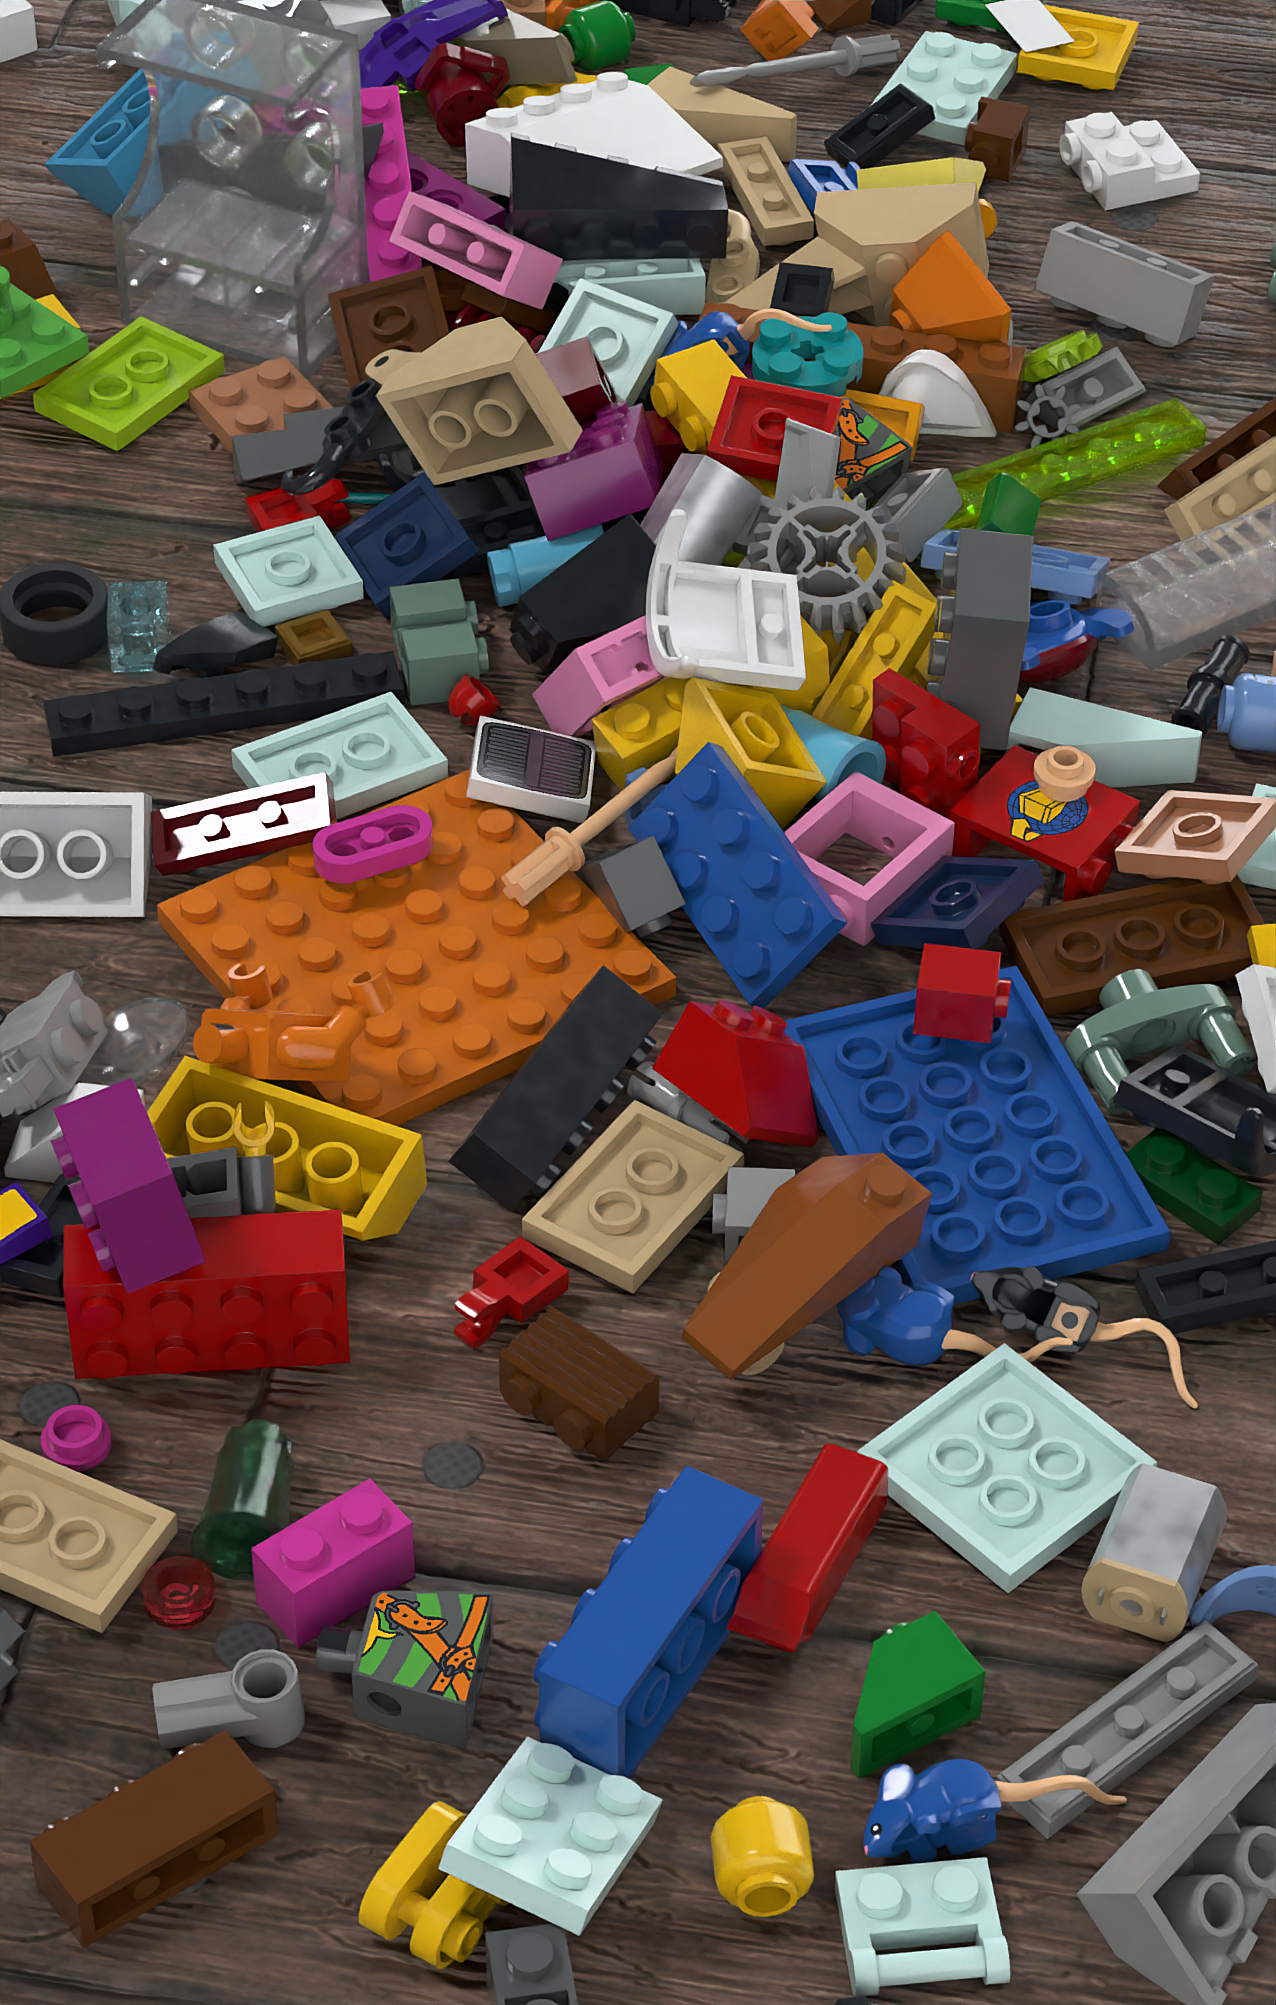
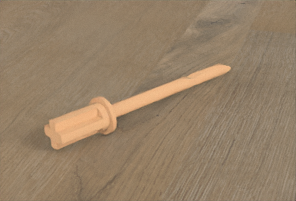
M678 746L669 758L656 763L571 833L559 827H552L545 834L544 843L501 877L506 885L503 889L509 899L515 897L521 906H525L568 870L578 871L585 864L582 847L675 770Z

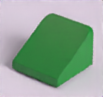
M999 473L987 483L976 530L1033 536L1041 499L1013 477Z

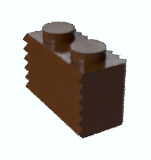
M549 1307L546 1314L540 1315L536 1323L531 1322L527 1331L522 1330L518 1339L513 1338L509 1346H503L499 1354L500 1392L507 1404L521 1415L527 1416L532 1413L536 1420L542 1419L547 1427L552 1426L559 1438L568 1447L577 1451L585 1448L589 1455L595 1454L599 1462L609 1458L659 1412L660 1376L554 1307Z

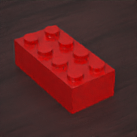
M342 1209L190 1218L206 1262L128 1294L117 1267L106 1272L102 1271L88 1233L101 1228L100 1225L96 1224L86 1229L84 1224L64 1225L63 1289L75 1379H109L120 1376L184 1374L187 1372L252 1370L256 1368L350 1363Z

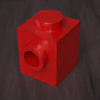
M924 943L916 990L913 1034L991 1043L994 1017L1007 1019L1011 980L999 979L1001 952Z

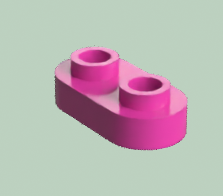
M397 805L329 825L321 829L313 839L314 868L326 880L348 884L417 863L426 858L433 848L431 818L419 808Z

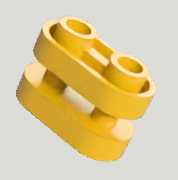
M442 1801L434 1803L424 1812L382 1865L368 1886L359 1910V1923L387 1940L395 1939L408 1925L414 1927L410 1941L411 1953L438 1969L446 1968L454 1960L458 1962L465 1961L473 1952L481 1937L485 1919L497 1904L505 1906L509 1903L438 1869L447 1843L468 1816Z

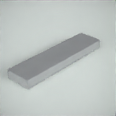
M1204 1620L997 1775L996 1781L1026 1783L1061 1775H1077L1089 1779L1100 1790L1108 1793L1254 1682L1257 1676L1258 1664L1209 1622ZM1062 1789L1027 1801L1007 1803L1048 1839L1097 1801L1084 1791Z

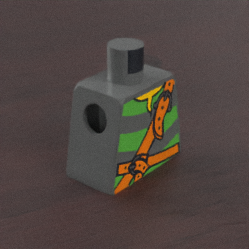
M841 397V412L834 434L841 437L835 481L851 500L862 492L866 498L867 505L884 495L903 473H907L912 447L851 399Z
M380 1591L372 1596L363 1631L331 1626L322 1627L317 1646L316 1668L317 1670L352 1675L354 1713L360 1719L455 1748L467 1749L494 1639L493 1593L484 1591Z

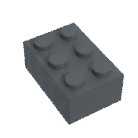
M960 528L956 553H944L941 589H950L949 595H938L934 632H941L943 635L942 639L931 638L927 674L938 676V681H928L927 691L980 723L979 748L1006 751L1030 622L1033 536Z

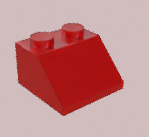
M719 1000L716 1006L689 1001L652 1069L744 1138L813 1148L819 1137L805 1049L784 1033L788 1026L787 1023L772 1012L758 1006H754L751 1012H746L744 1009L726 1000Z

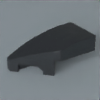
M237 611L209 620L174 639L156 653L153 669L159 673L170 675L171 671L189 668L203 678L223 675L225 665L236 666L273 658L279 636Z

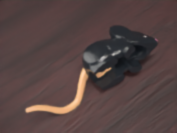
M1027 1266L1025 1269L1021 1267H1004L987 1271H976L971 1275L973 1286L994 1317L1009 1332L1018 1329L1039 1343L1053 1337L1073 1340L1071 1346L1053 1347V1349L1075 1355L1084 1350L1089 1341L1103 1342L1115 1340L1144 1330L1155 1333L1166 1345L1172 1376L1178 1393L1193 1409L1198 1407V1403L1186 1388L1177 1339L1161 1323L1149 1318H1133L1111 1324L1098 1322L1100 1316L1098 1300L1075 1285L1063 1281L1057 1282L1043 1276L1035 1267Z

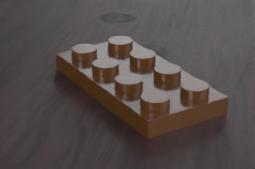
M1236 875L1231 882L1207 884L1200 881V879L1183 878L1021 910L1008 916L999 925V934L1015 966L1018 967L1045 1016L1101 1005L1099 995L1102 989L1110 980L1129 970H1146L1159 990L1236 978V974L1253 965L1247 939L1250 927L1265 925V922L1239 876Z

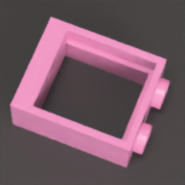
M646 615L576 648L532 694L553 732L577 738L593 731L591 719L602 714L600 710L607 705L611 709L667 678V676L660 674L652 663L647 640Z
M855 771L784 833L848 923L839 933L865 946L875 937L870 923L941 857L952 856L955 822ZM845 833L894 858L864 886L815 861L818 856Z

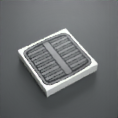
M480 716L475 734L466 796L476 800L583 823L587 818L590 807L596 753L595 742Z

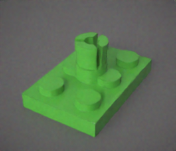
M0 266V397L3 399L89 354L88 335L11 284L8 270Z

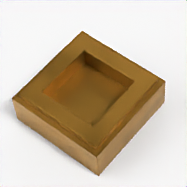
M328 609L275 626V634L279 636L277 644L292 665L309 661L319 662L353 657L352 642Z

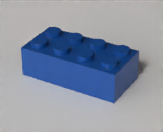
M687 1465L670 1489L662 1487L656 1492L647 1509L645 1523L634 1539L626 1537L620 1542L612 1556L606 1578L597 1590L589 1588L584 1592L574 1610L570 1628L560 1642L550 1641L538 1658L534 1670V1681L539 1683V1705L536 1710L534 1724L539 1728L540 1743L557 1745L568 1751L573 1758L609 1775H619L631 1779L732 1631L727 1629V1624L734 1614L743 1582L761 1553L762 1498Z

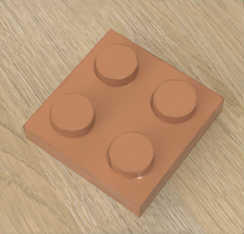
M285 356L265 361L258 366L227 377L216 378L210 383L189 390L190 408L232 455V436L284 430V414L333 408Z
M1167 790L1116 848L1115 856L1118 871L1144 874L1151 879L1180 877L1200 879V881L1207 884L1231 882L1276 828V798Z

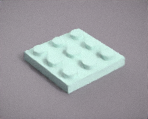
M1005 1343L857 1451V1453L882 1461L888 1467V1496L1007 1593L1112 1514L1124 1483L1134 1468L1142 1463L1157 1467V1461Z

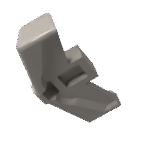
M789 418L786 419L775 499L764 495L760 496L734 541L732 551L746 556L737 568L747 569L750 567L751 564L747 560V550L750 543L756 542L754 540V529L758 523H769L768 511L772 505L788 511L787 498L790 497L791 493H794L803 502L809 501L810 491L814 486L821 492V498H832L841 437ZM790 548L785 551L778 564L783 574L796 575V567L799 566L796 562V553Z

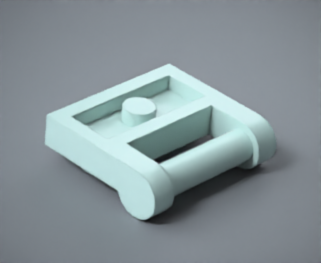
M987 1857L836 1871L834 1889L854 1997L878 1995L879 1987L977 1977H982L985 1985L1008 1983L1010 1981L1008 1946L1005 1936L1002 1935ZM973 1941L976 1946L886 1955L875 1954L876 1950Z

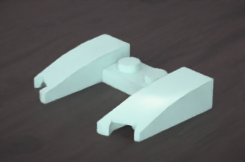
M699 258L583 259L562 261L554 283H559L568 289V295H571L579 279L582 278L674 313V315L701 314L705 305L706 275Z

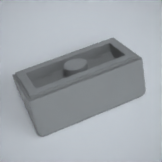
M1118 347L1041 385L1045 396H1055L1056 391L1063 385L1066 389L1062 401H1064L1067 407L1073 404H1081V410L1076 414L1070 415L1069 423L1077 428L1128 403L1147 391ZM1035 390L1025 400L1031 405L1037 400ZM1048 403L1040 404V413L1037 417L1056 429L1057 421L1063 418L1061 410L1051 411Z
M937 468L903 473L872 508L882 505L885 511L884 523L896 522V526L899 529V539L897 542L903 543L905 546L906 560L904 562L909 563L913 562L923 550L924 544L936 535L962 506V498L948 468Z

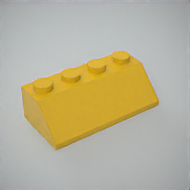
M184 1056L147 1112L166 1158L232 1147L237 1148L239 1156H245V1145L240 1143L233 1130L235 1109L239 1103H242V1122L245 1126L256 1129L266 1123L265 1101L269 1102L275 1113V1128L273 1136L266 1143V1154H273L276 1196L275 1211L285 1213L342 1209L343 1234L362 1241L399 1233L427 1186L422 1134L188 1056Z

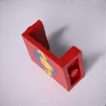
M1013 745L950 810L949 820L955 822L952 856L976 857L991 840H994L1065 872L1063 902L1087 898L1090 895L1097 896L1106 885L1110 873L1117 866L1116 848L1138 824L1140 800L1095 780L1087 788L1086 793L1077 800L1062 802L1050 799L1040 791L1039 784L1034 778V763L1038 755Z

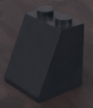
M628 514L519 597L509 628L513 634L510 637V642L517 654L528 665L536 662L545 674L553 673L576 648L646 615L648 577L657 545L631 514Z

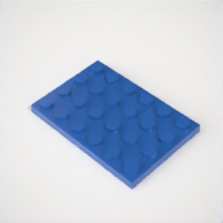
M1017 966L1000 969L999 979L1011 980L1007 1019L994 1017L991 1043L913 1034L916 990L785 1020L788 1026L784 1033L805 1049L814 1110L837 1156L884 1153L932 1193L917 1247L897 1260L893 1265L900 1274L904 1285L910 1287L915 1279L931 1282L954 1295V1305L981 1298L971 1282V1275L976 1271H987L1004 1267H1021L1025 1269L1027 1266H1031L1039 1270L1043 1276L1057 1279L1166 1251L1169 1248L1171 1231Z

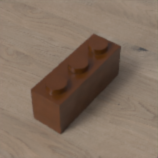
M225 1729L202 1743H193L186 1746L171 1761L141 1778L121 1783L106 1798L76 1815L54 1821L42 1834L30 1840L36 1886L81 1946L85 1948L279 1835L275 1790Z

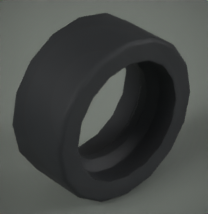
M56 562L41 564L16 573L2 586L0 591V625L4 645L17 658L37 665L60 666L73 664L93 656L107 643L112 630L109 596L105 582L93 571L76 564ZM57 606L76 608L83 611L81 614L67 620L54 622L36 621L27 617L41 609Z

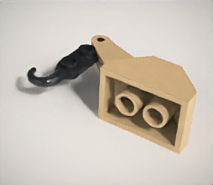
M498 317L457 328L423 352H406L391 349L373 358L365 368L369 379L358 383L348 392L346 396L348 403L338 417L325 427L324 433L326 437L323 440V454L316 465L297 479H295L293 471H286L281 479V489L288 495H303L328 483L339 472L345 461L360 456L368 449L371 433L377 424L388 416L433 485L569 453L583 430L527 340L506 320Z

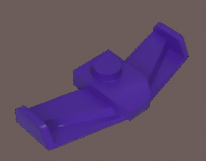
M431 0L399 18L391 19L374 32L372 39L319 97L349 115L346 90L391 86L398 80L413 93L416 90V77L436 45L447 43L495 17L500 20L507 17L508 13L504 3L501 0Z

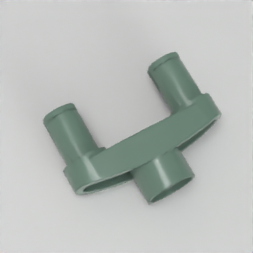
M1141 969L1126 971L1110 980L1099 995V1002L1104 1010L1080 1023L1069 1035L1064 1045L1077 1071L1080 1074L1087 1075L1107 1112L1113 1115L1129 1111L1113 1102L1121 1079L1131 1074L1124 1060L1162 1050L1192 1039L1201 1040L1215 1064L1240 1077L1254 1067V1059L1257 1058L1256 1053L1250 1047L1234 1020L1236 1017L1235 1009L1220 987L1212 984H1198L1159 990L1150 974L1146 970Z

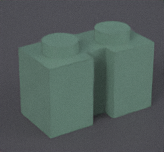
M459 579L390 587L391 633L410 706L449 701V696L454 686L465 674H470L479 680V673L489 671L485 638H475L479 633L475 602H465Z

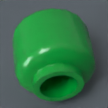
M608 0L574 8L566 15L564 25L559 29V33H562L567 38L573 49L575 59L571 64H576L586 72L596 71L625 61L631 50V42L636 38V29L631 16L627 12L623 13L616 3Z

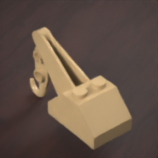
M976 182L817 192L814 216L818 236L782 261L784 263L833 268L835 281L828 312L841 315L856 311L876 327L891 326L889 315L891 314L892 290L938 236L947 230L953 234L988 279L989 261ZM728 210V227L731 230L727 238L726 259H711L705 293L706 302L712 304L730 303L741 308L755 310L770 309L779 264L758 278L760 258L751 238L750 223L740 212Z

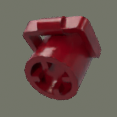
M441 43L435 46L418 73L415 88L422 91L423 100L442 138L455 146H466L465 124L486 117L488 110L499 108L496 99L508 82L510 74L507 61L502 57L466 46L460 47L449 43ZM484 73H493L489 82H487Z

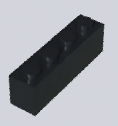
M603 965L572 1000L448 1162L509 1211L527 1192L538 1199L562 1170L560 1166L553 1162L558 1153L562 1150L570 1156L594 1127L585 1118L594 1107L597 1111L603 1113L626 1083L617 1076L624 1065L633 1072L655 1046L657 1041L649 1036L648 1033L663 1013Z

